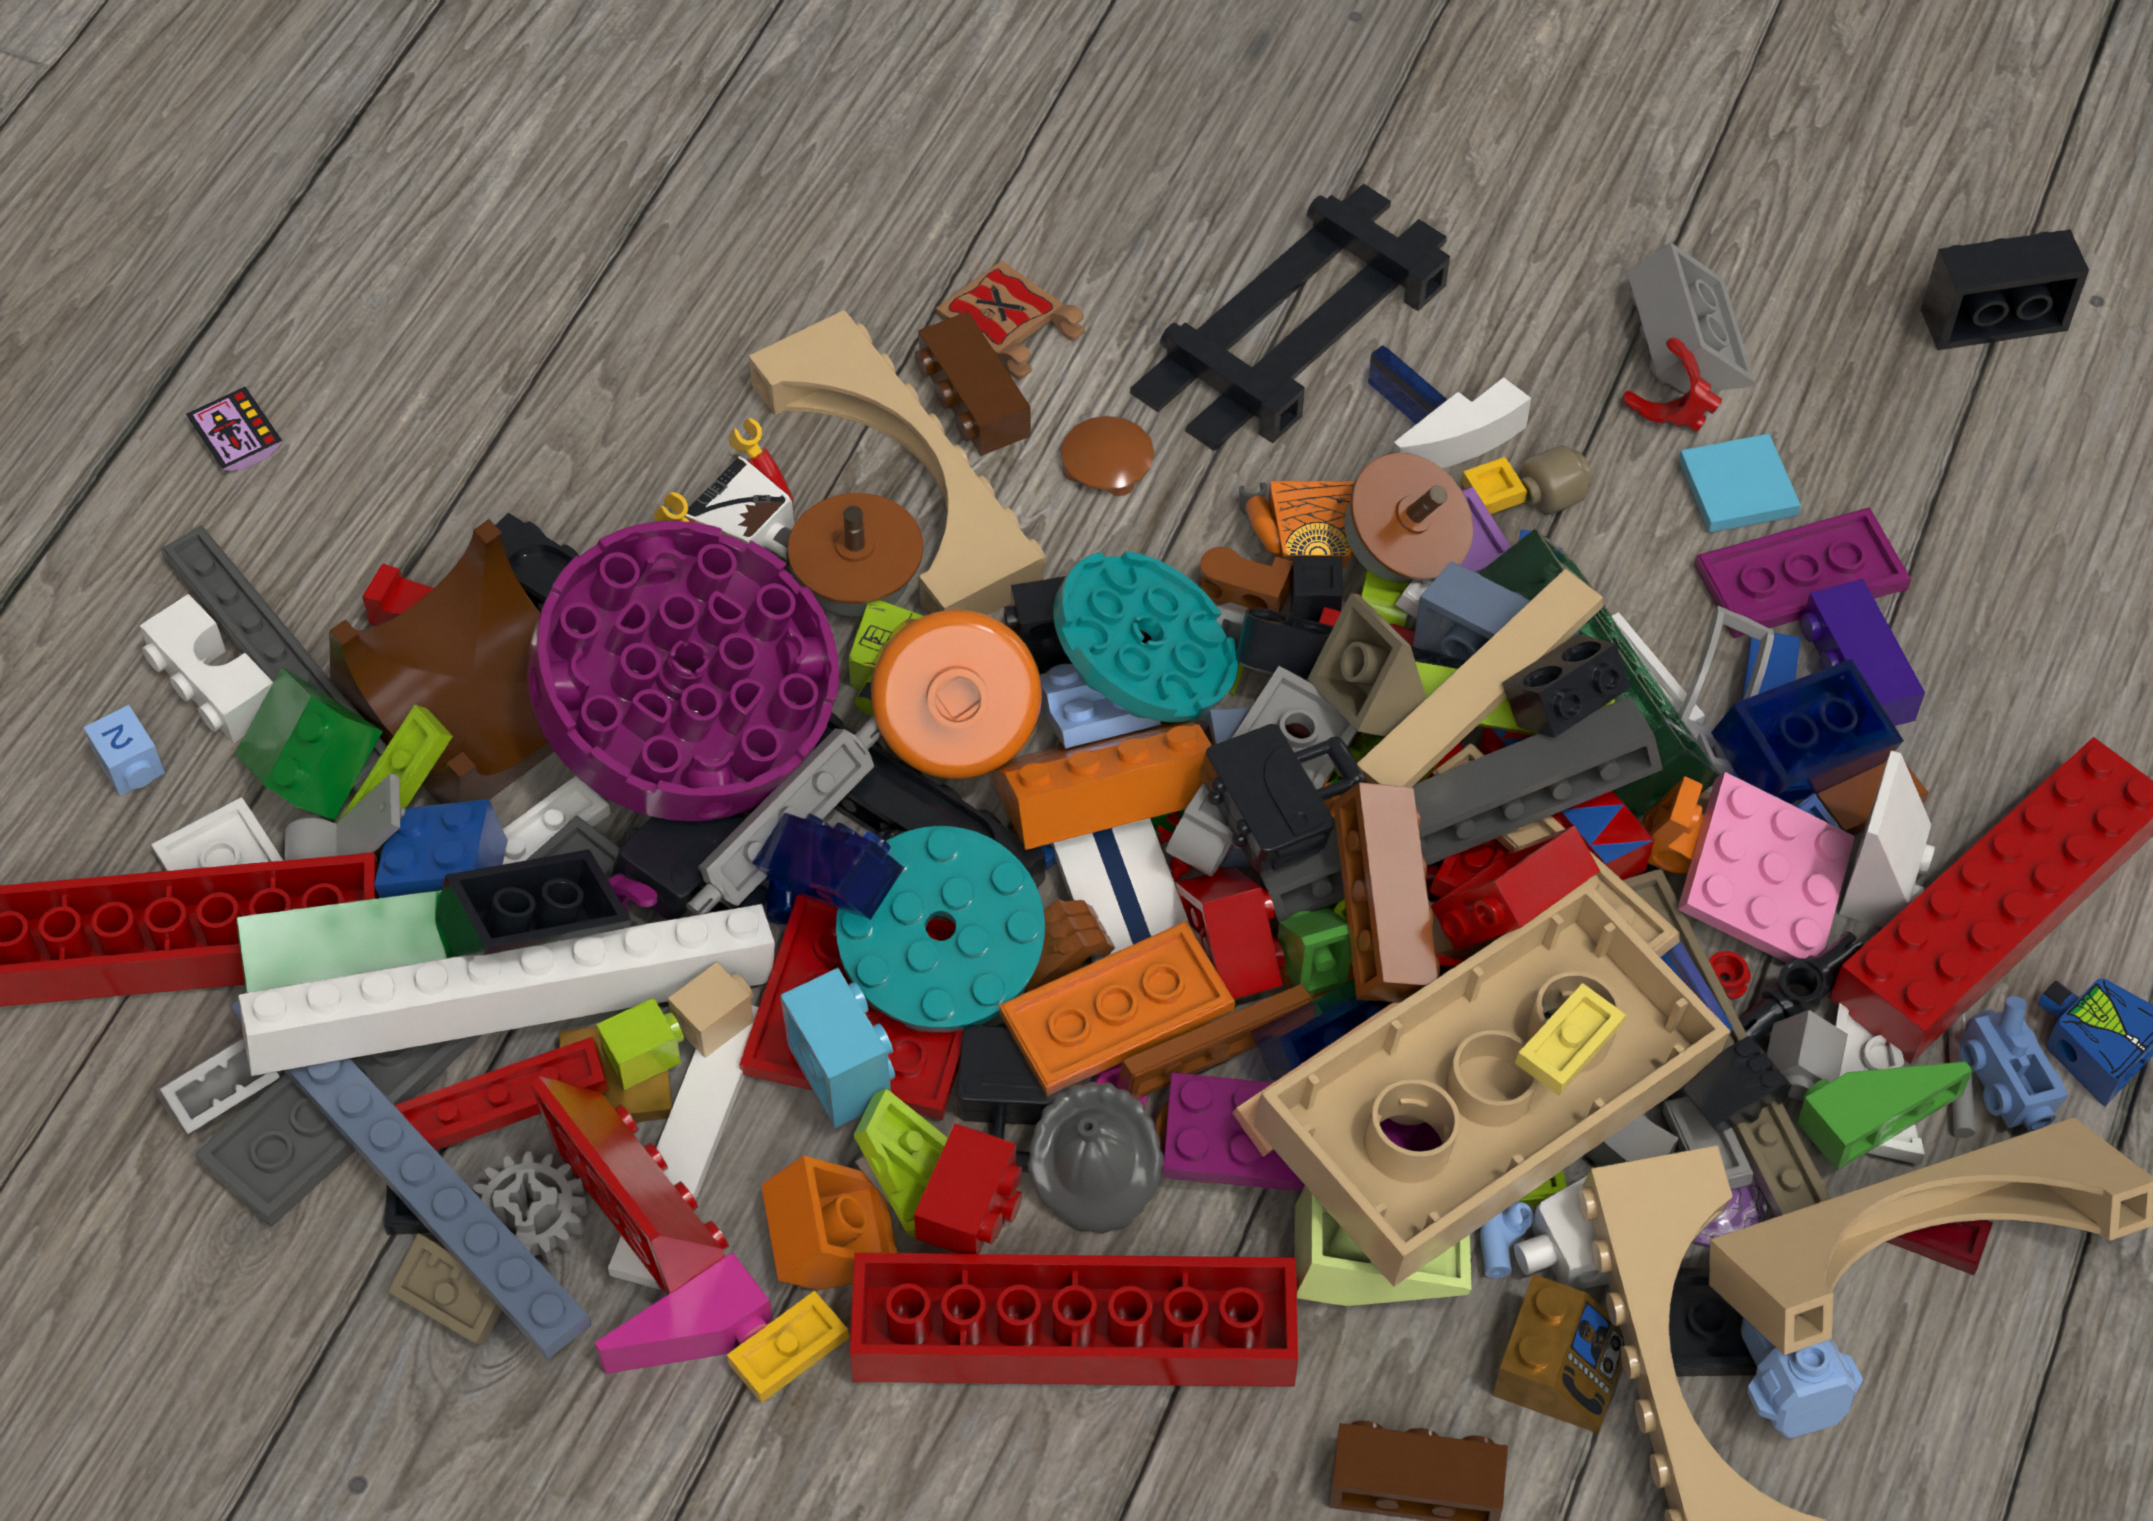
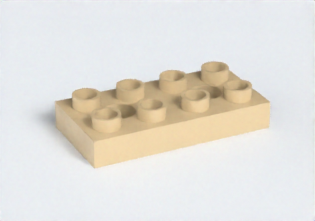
M1586 881L1522 928L1506 933L1261 1093L1253 1126L1394 1287L1688 1084L1722 1052L1731 1031ZM1583 983L1626 1014L1622 1027L1558 1096L1516 1065L1515 1061L1518 1052L1547 1022L1543 1013L1548 1012L1553 1015ZM1387 1118L1403 1125H1418L1426 1122L1438 1133L1442 1145L1436 1149L1424 1152L1403 1149L1386 1137L1379 1123Z

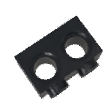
M1066 576L1011 585V605L1003 607L1005 625L1012 629L1027 645L1036 662L1039 675L1047 673L1054 666L1072 664L1058 638L1053 616L1055 595Z
M1577 634L1502 682L1517 727L1553 738L1631 688L1617 644Z

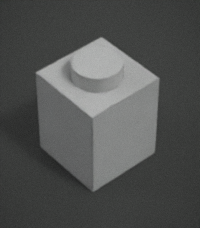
M1810 1010L1773 1023L1767 1051L1768 1058L1771 1059L1792 1084L1788 1097L1803 1101L1804 1094L1815 1083L1823 1079H1828L1831 1082L1840 1076L1848 1036L1847 1033Z

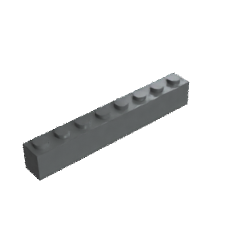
M1632 696L1596 710L1555 738L1540 733L1423 780L1411 787L1414 788L1415 804L1420 813L1419 835L1422 857L1425 859L1426 865L1428 866L1446 857L1453 856L1663 770L1655 735ZM1336 822L1326 847L1321 849L1319 854L1276 871L1270 869L1262 873L1258 872L1264 889H1267L1271 896L1274 912L1279 922L1286 920L1297 912H1315L1345 899Z

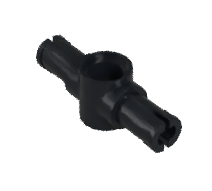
M1846 931L1818 956L1809 955L1805 959H1793L1787 962L1780 970L1778 980L1762 993V1000L1739 1017L1747 1036H1751L1758 1043L1772 1032L1773 1023L1808 1010L1815 1013L1821 999L1832 991L1841 966L1862 948L1864 944L1859 941L1853 945L1852 943L1856 940V936L1850 931ZM1790 984H1800L1805 986L1811 994L1808 996H1798L1792 993L1787 986Z

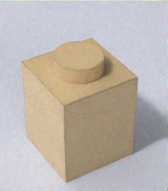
M718 962L668 998L670 1012L673 1013L678 1021L683 1036L704 1058L754 1022L751 999L754 998L751 988L739 974L734 973L730 975Z

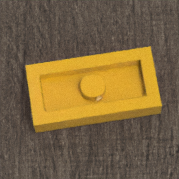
M814 1290L727 1354L728 1364L757 1399L763 1403L848 1340L849 1332L848 1328Z

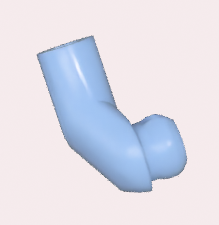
M1517 1201L1481 1226L1480 1242L1484 1272L1487 1277L1495 1279L1511 1274L1509 1247L1525 1234L1527 1228L1531 1227L1534 1220L1533 1212L1526 1203Z

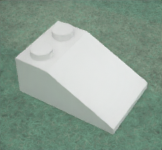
M1890 752L1861 837L1839 913L1840 915L1883 928L1923 892L1924 887L1915 885L1918 873L1927 875L1935 850V846L1926 844L1931 822L1901 753Z

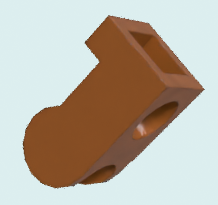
M1227 547L1212 548L1201 557L1199 587L1215 604L1222 605L1233 602L1248 608H1264L1281 612L1291 590L1293 561L1276 556L1272 566L1241 558L1236 551Z

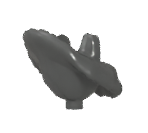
M1088 1082L1085 1085L1075 1084L1065 1093H1059L1054 1097L1053 1103L1047 1105L1042 1110L1041 1120L1036 1123L1033 1130V1138L1029 1149L1030 1158L1027 1162L1028 1172L1032 1176L1033 1185L1040 1199L1047 1206L1054 1209L1057 1216L1069 1222L1075 1229L1080 1231L1090 1230L1104 1234L1113 1229L1128 1226L1135 1217L1144 1211L1145 1205L1156 1194L1161 1180V1169L1164 1166V1155L1160 1150V1137L1155 1130V1123L1152 1117L1145 1113V1107L1141 1101L1132 1098L1129 1091L1117 1089L1109 1082L1102 1084Z

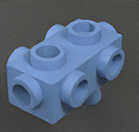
M2011 996L2006 998L2002 1012L1995 1013L1994 1010H1985L1967 1021V1029L1958 1039V1057L1960 1062H1966L1973 1069L1972 1072H1976L1985 1087L1983 1098L1988 1111L1995 1116L2001 1115L2008 1128L2024 1124L2026 1130L2031 1132L2050 1125L2056 1119L2055 1112L2069 1094L2063 1086L2061 1077L2054 1071L2039 1046L2034 1032L2024 1020L2027 1007L2026 1001L2020 997Z

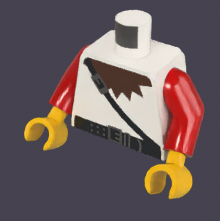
M747 418L743 422V426L749 433L750 440L743 439L740 432L734 428L729 433L728 441L734 450L739 452L746 451L749 457L744 459L739 456L689 507L682 495L675 492L669 493L663 501L674 514L670 513L664 506H660L654 512L655 522L685 521L722 528L721 534L733 537L746 544H749L750 540L770 552L773 551L789 561L788 540L794 527V499L781 470L767 448L761 449L757 443L762 436L760 424L752 418Z

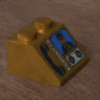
M1533 1274L1499 1368L1493 1396L1599 1434L1622 1365L1621 1347L1625 1346L1620 1325L1613 1326L1608 1312L1586 1292Z

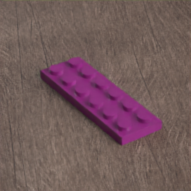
M1172 1072L1162 1178L1302 1192L1305 1184L1279 1154L1273 1150L1263 1157L1232 1114L1238 1106L1274 1082ZM1387 1118L1379 1123L1386 1137L1403 1149L1424 1152L1436 1149L1442 1145L1438 1133L1426 1122L1418 1125H1403Z

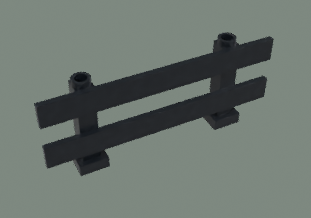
M1364 183L1343 202L1333 195H1330L1328 198L1319 195L1312 201L1307 210V218L1313 221V228L1196 330L1186 322L1181 326L1174 322L1165 329L1160 339V345L1167 349V356L1130 387V394L1156 412H1159L1195 379L1200 378L1222 393V395L1186 426L1188 434L1215 451L1247 421L1256 416L1260 419L1259 435L1273 444L1303 416L1305 387L1294 380L1397 286L1401 285L1406 288L1404 303L1416 311L1422 309L1446 287L1450 255L1440 248L1446 243L1447 236L1418 219L1399 237H1396L1374 222L1390 208L1391 201ZM1342 249L1348 250L1368 263L1253 367L1228 351Z

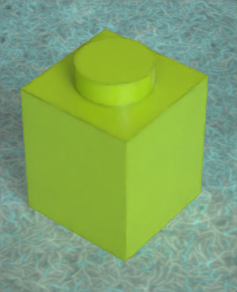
M654 997L596 1024L602 1051L624 1090L681 1064L678 1043L684 1040L682 1030L672 1012L662 1013Z

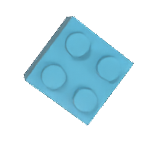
M839 968L780 995L787 1045L834 1128L862 1116L874 1093L886 1088L891 1092L890 1080L895 1078V1072L888 1058V1055L893 1053L889 1037L881 1024L872 1026L865 1012H868V1005L861 989L855 982L848 985Z

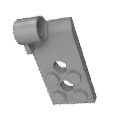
M1278 666L1232 738L1268 724H1276L1280 727L1293 751L1297 752L1326 741L1333 736L1340 737L1346 746L1349 747L1358 731L1313 684ZM1291 723L1301 724L1309 730L1311 736L1305 739L1295 738L1287 732L1285 726ZM1328 754L1302 763L1316 790L1325 786L1336 768ZM1203 783L1186 808L1167 845L1166 852L1212 877L1223 861L1231 844L1234 845L1231 840L1233 833L1217 806L1208 802V790Z

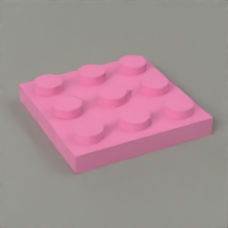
M1724 772L1715 778L1677 910L1786 963L1793 959H1805L1809 955L1816 957L1825 950L1855 836Z

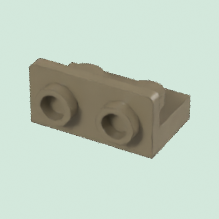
M418 1233L387 1291L475 1344H485L502 1311L434 1235Z

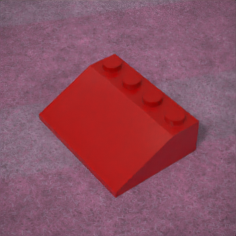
M539 1075L529 1081L557 1153L565 1163L571 1166L575 1177L581 1179L585 1190L619 1235L622 1236L665 1295L670 1294L725 1258L723 1251L729 1245L724 1235L712 1220L703 1224L694 1213V1210L698 1208V1204L683 1182L679 1181L675 1185L670 1182L663 1173L668 1169L664 1158L651 1142L644 1147L634 1135L639 1129L623 1105L620 1104L613 1108L600 1092Z

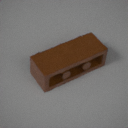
M968 311L918 330L919 350L915 352L917 366L924 377L930 376L935 383L936 394L944 409L951 408L956 416L957 428L964 441L971 440L980 456H983L1031 436L1030 405Z
M1365 1420L1354 1421L1351 1424L1339 1423L1329 1508L1423 1521H1500L1504 1501L1508 1445L1495 1444L1490 1438L1477 1435L1466 1436L1462 1439L1441 1437L1436 1432L1425 1428H1412L1406 1432L1383 1429L1378 1423Z

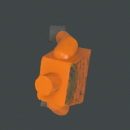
M1271 481L1268 494L1267 484L1264 482L1260 483V492L1255 494L1247 493L1244 490V485L1239 487L1240 509L1248 515L1252 529L1268 553L1293 561L1294 556L1342 557V568L1348 567L1351 556H1355L1347 541L1344 526L1345 513L1351 500V492L1355 481Z

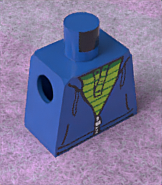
M2097 979L2081 997L2055 980L2045 990L2037 1005L2058 1020L2046 1043L2049 1052L2105 1107L2153 1057V1005L2107 979Z

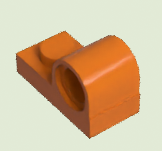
M1684 776L1645 813L1641 824L1655 839L1648 864L1670 873L1688 874L1704 815L1701 814L1702 806L1697 804L1703 787L1702 784Z

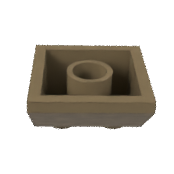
M1351 593L1308 680L1358 732L1386 737L1425 700L1426 695L1411 646L1359 594Z

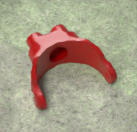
M1672 337L1668 339L1666 346L1682 360V364L1690 379L1689 391L1677 400L1667 403H1656L1645 400L1628 390L1623 394L1622 400L1632 410L1638 411L1647 420L1659 423L1669 421L1677 427H1681L1684 424L1694 432H1698L1707 419L1704 413L1708 411L1713 414L1721 404L1722 398L1710 391L1711 384L1700 377L1701 371L1694 354L1684 346L1683 342Z

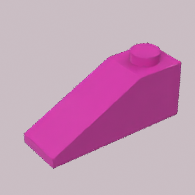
M732 1252L594 1342L600 1367L605 1374L729 1354L773 1321L770 1300Z

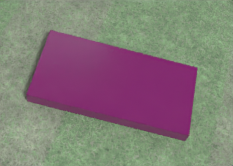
M1870 507L1696 555L1694 567L1716 607L1720 606L1743 615L1767 628L1800 620L1801 615L1804 614L1811 592L1864 579L1875 599L1907 590L1911 582L1909 574ZM1727 626L1733 639L1746 635Z

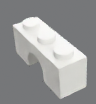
M187 594L140 625L146 645L142 647V652L149 664L157 672L164 669L171 676L169 679L173 688L185 702L193 699L199 706L198 712L201 718L213 732L221 729L235 743L245 736L273 682L246 653L225 665H208L212 660L226 652L217 623Z

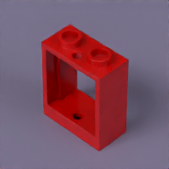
M1574 825L1509 850L1430 906L1439 920L1444 934L1449 938L1454 949L1458 951L1522 928L1600 872V869Z

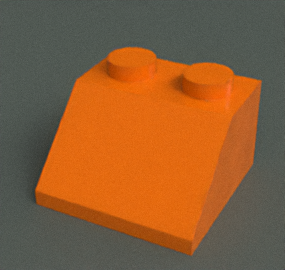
M803 1155L761 1184L778 1281L814 1290L853 1284L855 1253H897L887 1200L863 1171Z

